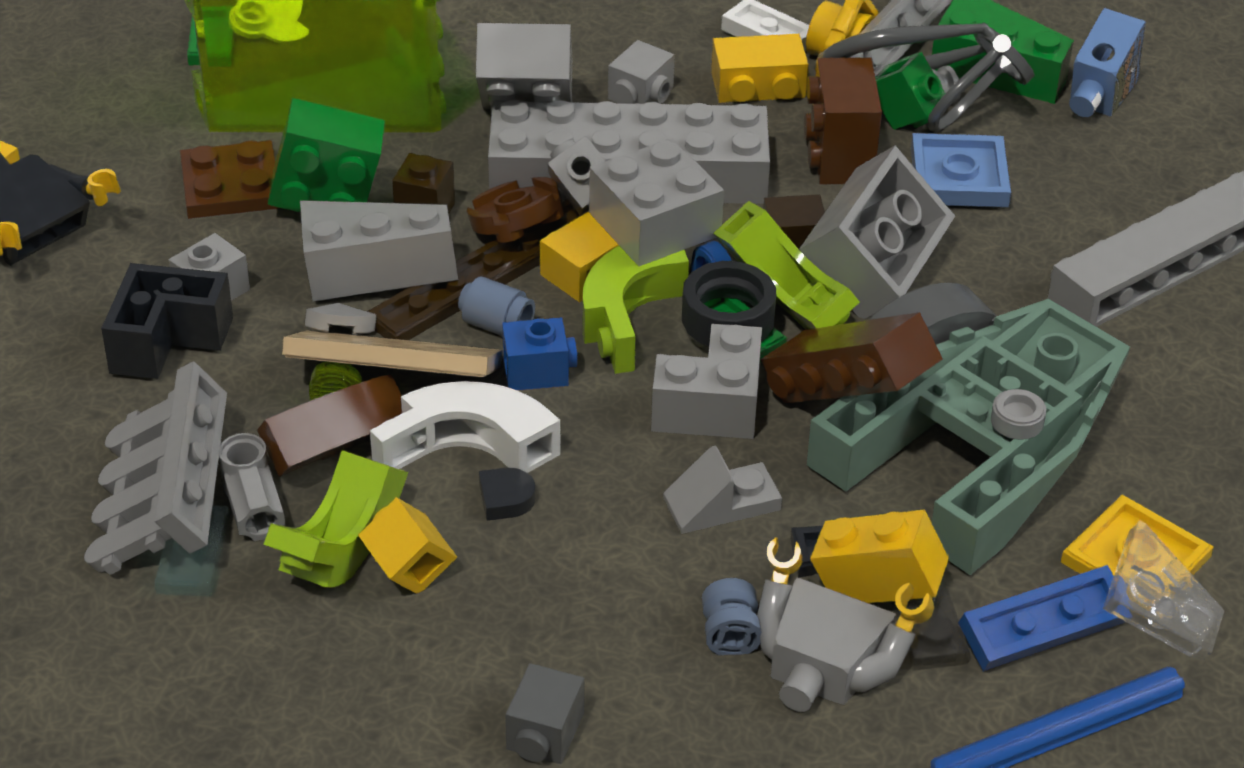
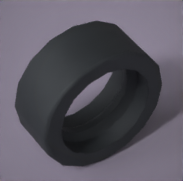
M718 261L705 264L692 271L684 281L682 324L691 337L706 346L710 344L711 324L762 327L761 341H763L774 328L776 287L770 276L758 267L743 262ZM723 297L737 298L750 303L754 307L747 311L729 313L708 308L704 303Z

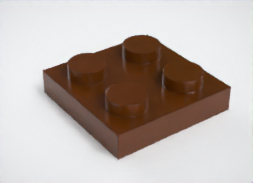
M272 140L245 141L240 144L199 146L194 149L180 150L188 219L280 209V207L267 205L275 165Z

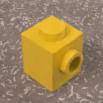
M397 497L388 506L378 511L372 522L358 534L388 578L416 594L424 591L457 558L426 514Z

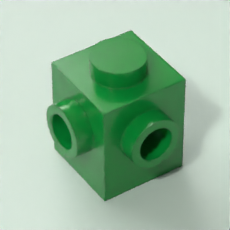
M922 51L888 64L875 77L881 109L894 130L909 124L913 128L927 124L931 111L945 95L940 79L932 71Z

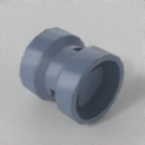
M724 578L706 587L702 594L703 615L707 619L705 635L706 644L709 649L717 655L749 654L757 649L760 645L761 626L760 619L757 616V592L753 585L746 580L738 578Z

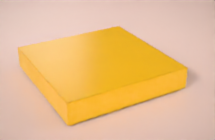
M1121 495L1062 552L1061 563L1079 574L1108 565L1128 602L1153 617L1211 558L1214 546L1130 498Z

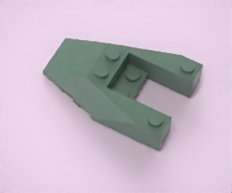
M1050 299L996 316L994 325L977 331L964 327L950 332L948 341L936 344L943 360L898 391L846 396L837 400L811 420L807 466L847 492L936 423H939L983 451L990 458L935 501L932 525L949 557L948 561L969 575L973 574L1006 546L1077 457L1129 355L1130 346ZM1012 389L1027 390L1039 396L1046 405V417L1042 431L1037 436L1029 439H1012L996 431L991 423L992 406L996 396Z

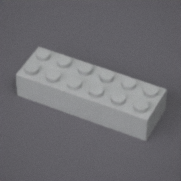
M563 100L554 102L493 101L488 153L489 189L517 180L519 188L533 186L532 177L551 178L548 174V162L552 160L550 157L551 152L570 138L577 142L586 135L605 161L673 138L724 189L723 203H746L750 201L754 204H764V198L768 197L770 155L767 106H753L750 104L707 105L704 103L681 105L660 104L657 102L625 104L610 101L570 103ZM559 189L562 200H566L567 198Z

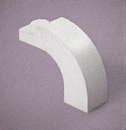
M448 382L412 391L401 396L402 414L370 430L372 460L397 469H401L433 451L456 446L484 450L497 457L508 468L521 469L527 473L560 455V419L532 397L517 390L492 383Z

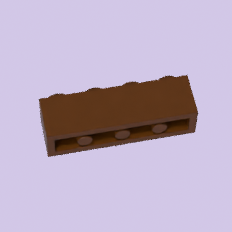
M920 312L804 330L760 360L767 372V381L771 390L784 403L898 391L943 360Z

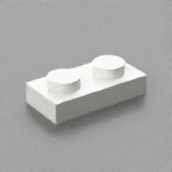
M743 0L722 15L721 30L736 37L800 34L804 51L806 50V37L809 25L758 1Z

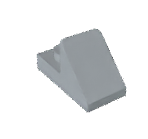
M717 446L709 448L663 493V498L681 534L779 511L782 504V497L763 462L729 470Z

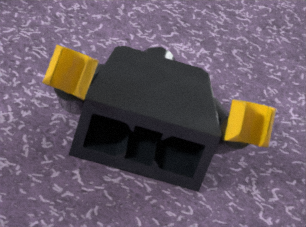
M0 152V256H3L5 262L11 266L84 227L90 205L89 200H94L97 206H103L108 202L106 193L119 194L121 192L115 172L111 169H100L93 172L90 176L78 175L56 165L47 164L41 157L32 154L10 164Z

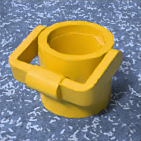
M845 0L843 6L830 1L822 2L815 11L806 37L807 53L818 57L821 52L831 45L859 35L879 14V11L871 0Z

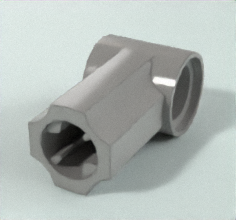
M249 433L235 434L226 438L221 443L219 452L223 490L229 498L239 535L251 537L253 541L263 540L266 538L270 523L285 525L283 509L268 465L266 444L262 438Z

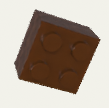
M817 58L816 76H808L807 101L808 104H812L811 113H805L804 138L805 141H809L808 165L809 168H817L819 184H845L857 167L876 157L878 153L882 110L872 58Z

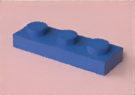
M1106 565L965 612L958 624L982 670L985 671L1125 623L1134 611L1109 566Z

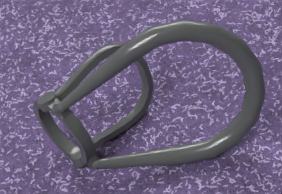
M986 23L903 26L879 29L839 41L821 52L817 57L848 58L858 53L883 47L973 34L979 45L925 56L931 69L935 70L981 53H986L975 66L946 92L931 111L927 126L933 133L942 131L957 120L1001 73L1008 74L1022 85H1026L1035 76L1027 61L1011 45V39L1006 35H1000ZM995 62V65L943 116L954 100Z

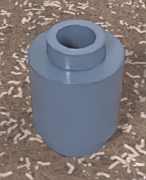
M482 276L464 286L458 301V307L462 311V319L465 323L502 336V322L533 320L535 314V302L527 298L524 291Z

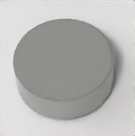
M1022 389L1007 390L996 396L991 412V423L996 431L1012 439H1029L1037 436L1042 431L1046 417V405L1039 396Z

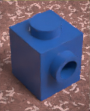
M562 317L502 322L503 361L508 388L527 390L569 386V368L577 367V348L575 337L566 338Z

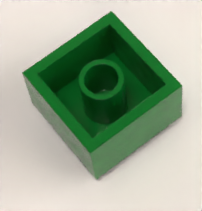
M292 98L273 169L267 205L301 212L300 201L367 202L381 156L385 120Z

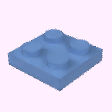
M912 133V165L946 205L1009 207L1011 188L1003 136Z

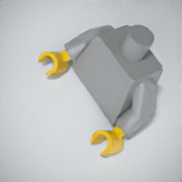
M774 538L767 547V556L773 569L771 580L765 579L757 616L760 619L761 626L760 643L762 652L772 659L771 677L784 682L779 692L781 701L788 708L798 712L809 710L817 695L845 705L856 691L866 692L894 678L916 636L912 632L914 625L927 621L933 614L934 604L929 593H926L922 604L918 608L910 610L906 606L912 598L914 588L910 583L902 585L895 596V604L901 613L895 624L896 613L798 577L793 585L787 584L789 575L795 573L802 564L801 549L796 542L793 558L785 563L779 562L775 559L779 541L778 538Z

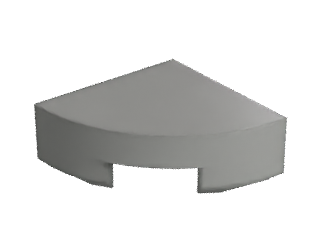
M340 303L306 309L305 326L308 329L329 333V327L338 325L353 330L352 335L368 334L375 331L376 314Z

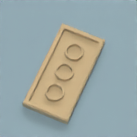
M306 330L284 336L282 355L297 359L485 377L501 367L503 350Z

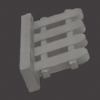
M194 361L177 370L175 388L168 393V399L141 413L138 410L129 413L126 421L114 427L106 437L105 446L119 458L107 464L98 478L99 484L113 495L100 502L94 509L91 517L92 522L107 533L92 542L85 552V562L97 572L106 571L111 575L121 570L123 562L149 549L155 553L165 548V542L171 538L189 553L201 549L208 544L227 392Z

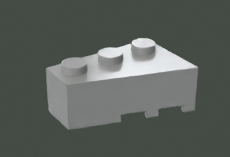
M300 201L303 252L313 301L458 280L447 205Z

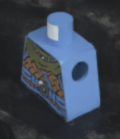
M1106 8L1102 10L1074 62L1069 105L1075 114L1082 117H1090L1096 111L1108 116L1113 115L1138 81L1146 21ZM1114 51L1113 58L1107 61L1111 52Z

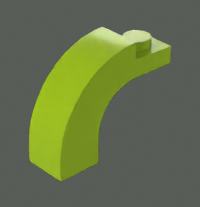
M750 201L746 202L713 233L737 262L758 267L770 276L776 287V303L805 330L844 324L850 316V311L860 303L848 287L829 277L816 267L786 236L765 209Z
M617 246L601 257L588 273L583 287L582 329L584 343L597 342L600 356L602 358L610 357L615 374L635 371L636 336L628 315L637 307L651 301L683 297L684 281L688 278L689 260L685 250L638 266L620 246Z
M342 450L329 489L312 518L298 528L270 523L263 545L282 551L278 570L327 588H333L348 581L370 553L358 534L372 522L378 511L388 506L396 497L400 499L409 472Z

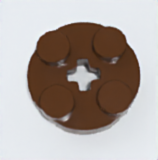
M532 177L533 186L519 188L518 182L515 180L481 193L472 200L474 209L467 207V214L472 229L478 234H495L497 241L503 243L522 237L525 233L524 228L537 223L545 224L560 219L564 215L557 182L548 177Z

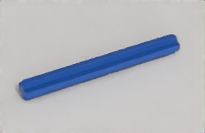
M1162 668L935 757L931 760V768H1007L1180 699L1183 696V688L1185 687L1184 680L1178 675L1175 668Z

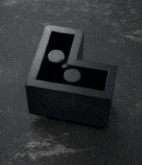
M130 263L101 328L109 374L158 379L172 346L221 351L233 320L228 273Z

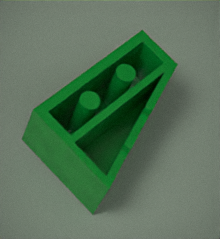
M953 0L938 25L986 23L1000 35H1006L1011 39V45L1027 61L1035 75L1026 85H1022L1008 74L1001 73L989 87L1055 104L1067 82L1074 40L992 0ZM973 34L933 40L931 55L979 44ZM984 52L947 66H950L955 71L958 79H961L986 53ZM995 62L973 83L976 84L995 65Z

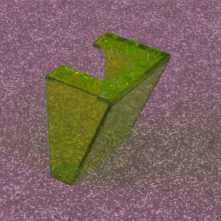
M184 0L194 18L200 69L191 71L195 105L209 132H283L292 98L385 120L384 132L433 133L442 130L441 114L446 113V102L444 94L440 89L439 78L444 77L445 68L442 56L438 51V40L443 39V28L441 20L436 13V2L441 0Z

